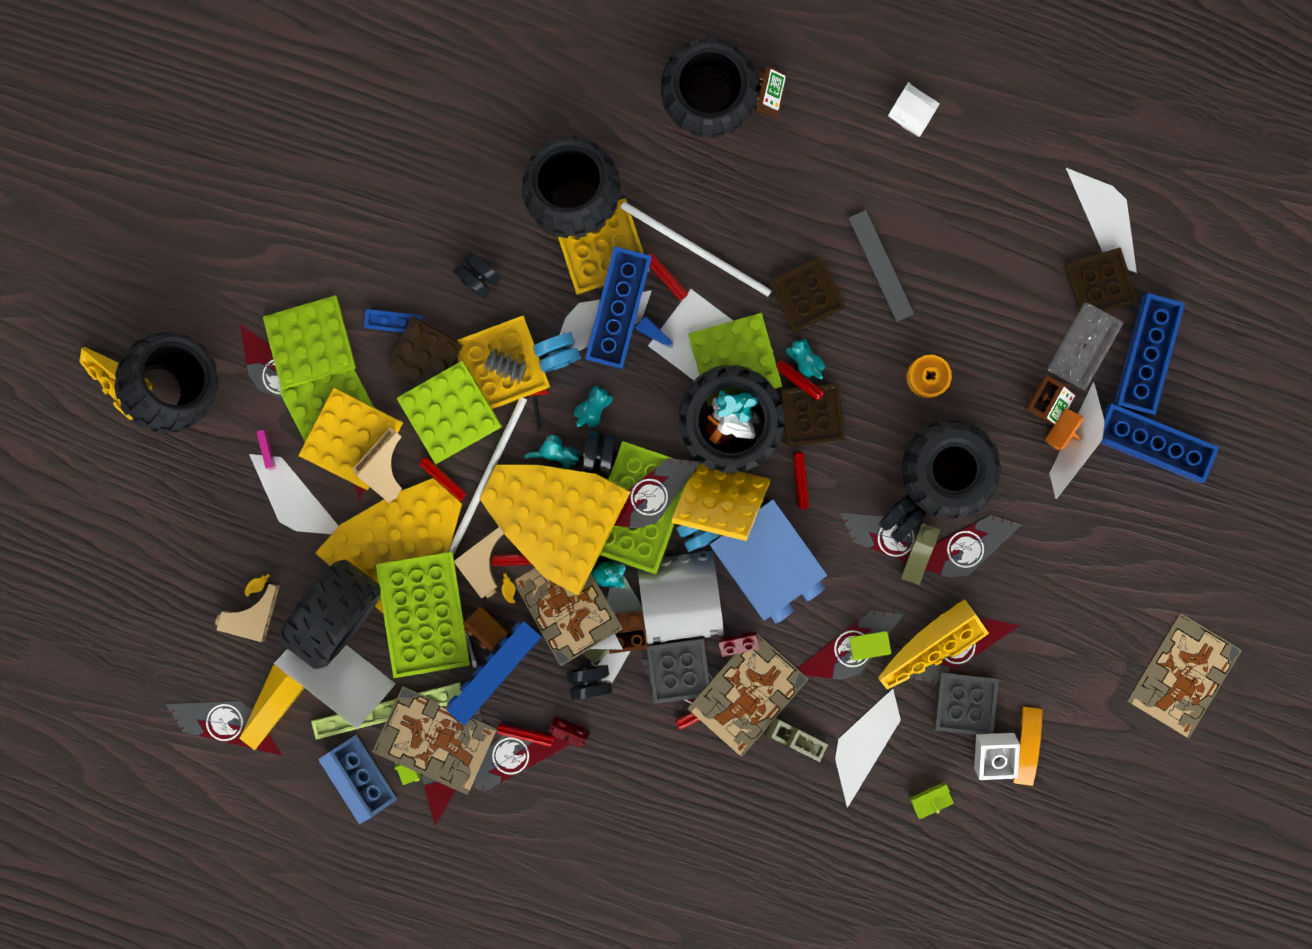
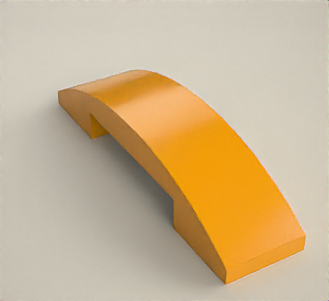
M1023 706L1020 723L1022 727L1018 778H1013V783L1033 786L1041 742L1042 709Z

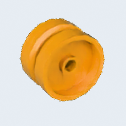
M925 355L915 360L909 366L906 379L910 390L916 396L933 398L945 392L950 385L952 375L948 363L943 358L936 355ZM927 374H930L931 379L927 380L925 376H927Z

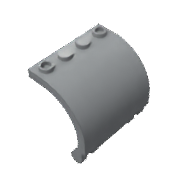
M702 551L700 553L670 557L665 556L662 558L657 575L638 569L648 645H654L653 643L656 642L663 644L669 640L699 636L707 638L718 634V636L724 635L713 551Z

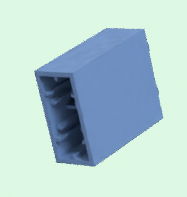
M770 500L760 507L747 541L721 535L709 544L764 621L771 617L775 624L779 623L794 612L789 603L802 594L808 602L826 589L821 580L827 574L774 500Z

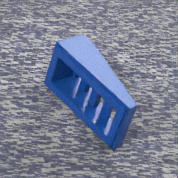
M644 317L636 325L635 328L638 332L667 347L672 348L674 346L673 342L647 317Z

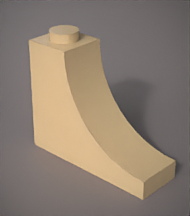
M391 427L352 469L361 480L389 503L398 497L402 489L395 481L391 469L392 453L401 436Z
M498 527L454 561L481 598L486 596L488 599L496 593L495 588L498 587L491 571V555L495 544L505 533L501 527Z
M269 584L260 601L247 610L241 612L222 611L216 618L215 625H217V631L259 642L265 641L280 585Z

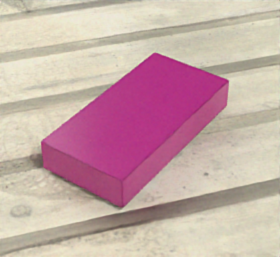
M265 430L257 431L265 468L269 470L276 469L268 433Z

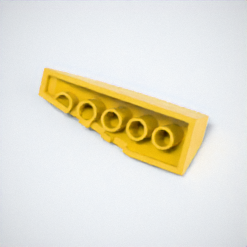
M964 599L944 614H941L911 639L892 659L878 678L885 688L889 689L908 680L913 673L920 674L924 672L925 667L935 664L936 666L941 664L942 659L948 656L953 658L989 633Z
M275 664L240 736V739L253 750H256L304 690L302 685Z

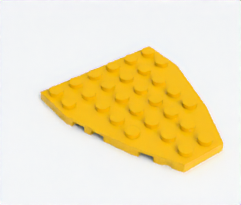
M496 465L480 500L497 525L505 532L506 537L545 578L576 595H580L630 491L594 473L543 465Z
M432 478L400 491L398 497L390 503L384 499L342 523L317 550L316 554L329 566L340 560H348L378 583L376 563L448 552L453 541L462 503L438 481ZM380 596L375 607L383 613Z

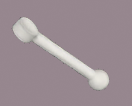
M465 631L466 642L472 660L473 668H477L478 666L469 640V634H467Z

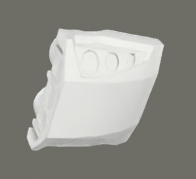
M908 82L888 117L920 137L938 108L939 103Z
M714 398L711 403L713 409H715L712 415L714 419L719 421L718 430L725 435L732 433L736 437L754 439L755 431L751 419L748 422L742 423L734 414L727 417L718 416L717 410L720 408L716 403L717 398Z

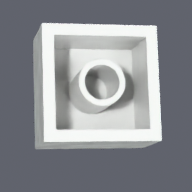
M1015 733L976 734L974 769L979 780L1018 778L1020 743Z

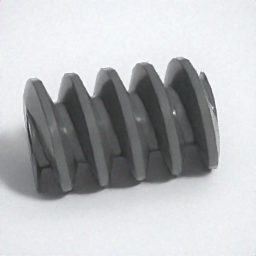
M495 348L490 352L483 369L485 370L489 366V372L492 373L496 369V375L499 376L503 372V378L506 379L511 375L510 381L513 382L518 378V384H520L526 371V361L524 360L521 364H518V357L511 361L510 354L507 358H504V352L502 351L497 355V349Z

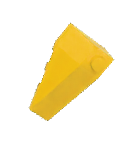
M83 347L79 362L93 380L98 379L103 387L102 391L105 395L110 394L115 401L113 405L124 414L120 408V399H116L114 388L118 362ZM145 378L146 384L151 391L153 384ZM129 414L125 415L129 420L133 419Z

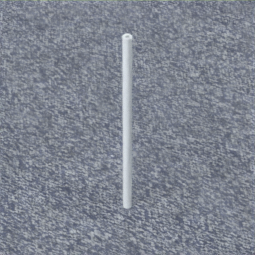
M623 202L620 208L767 297L771 293V289L628 203Z
M521 398L518 400L448 550V552H453V556L527 399Z

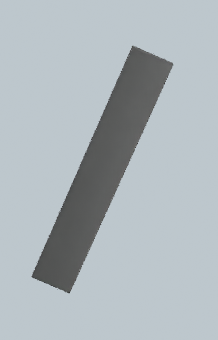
M865 210L848 218L895 321L898 322L913 315L914 312L867 211Z

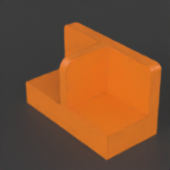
M1065 408L1045 441L1058 451L1064 449L1071 438L1079 441L1080 437L1075 431L1084 417Z
M708 415L707 419L710 422L705 430L711 436L709 440L714 444H729L735 435L732 433L730 435L721 433L717 428L719 421L714 419L713 415Z

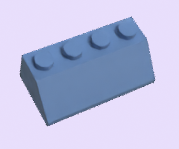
M357 735L318 759L359 824L370 819L397 800Z

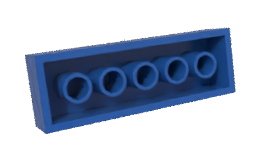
M616 246L613 247L585 355L586 360L623 369L652 256Z
M1150 293L1142 296L1114 405L1148 416L1156 414L1185 303Z
M1106 405L1103 412L1105 421L1103 439L1100 444L1194 482H1206L1218 452V446L1117 405Z
M525 621L522 624L518 622L513 627L511 637L508 638L506 636L499 643L498 646L501 648L497 653L492 651L485 659L488 663L484 667L479 666L472 674L475 678L471 682L469 680L466 681L460 688L462 693L459 696H453L447 703L449 706L447 711L461 724L465 725L542 637Z

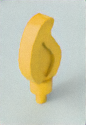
M507 573L503 574L504 579H502V594L509 603H515L516 601L513 597L516 592V586L510 580V577L507 576Z
M267 574L261 578L251 580L245 589L246 597H249L251 593L261 592L271 576Z

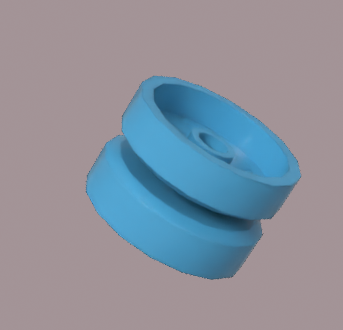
M572 332L555 336L533 346L536 357L548 356L539 362L542 373L563 368L581 359L578 348L566 349L575 343Z
M683 525L676 528L680 537L693 534V537L684 543L688 552L699 547L702 548L715 541V538L721 536L720 534Z

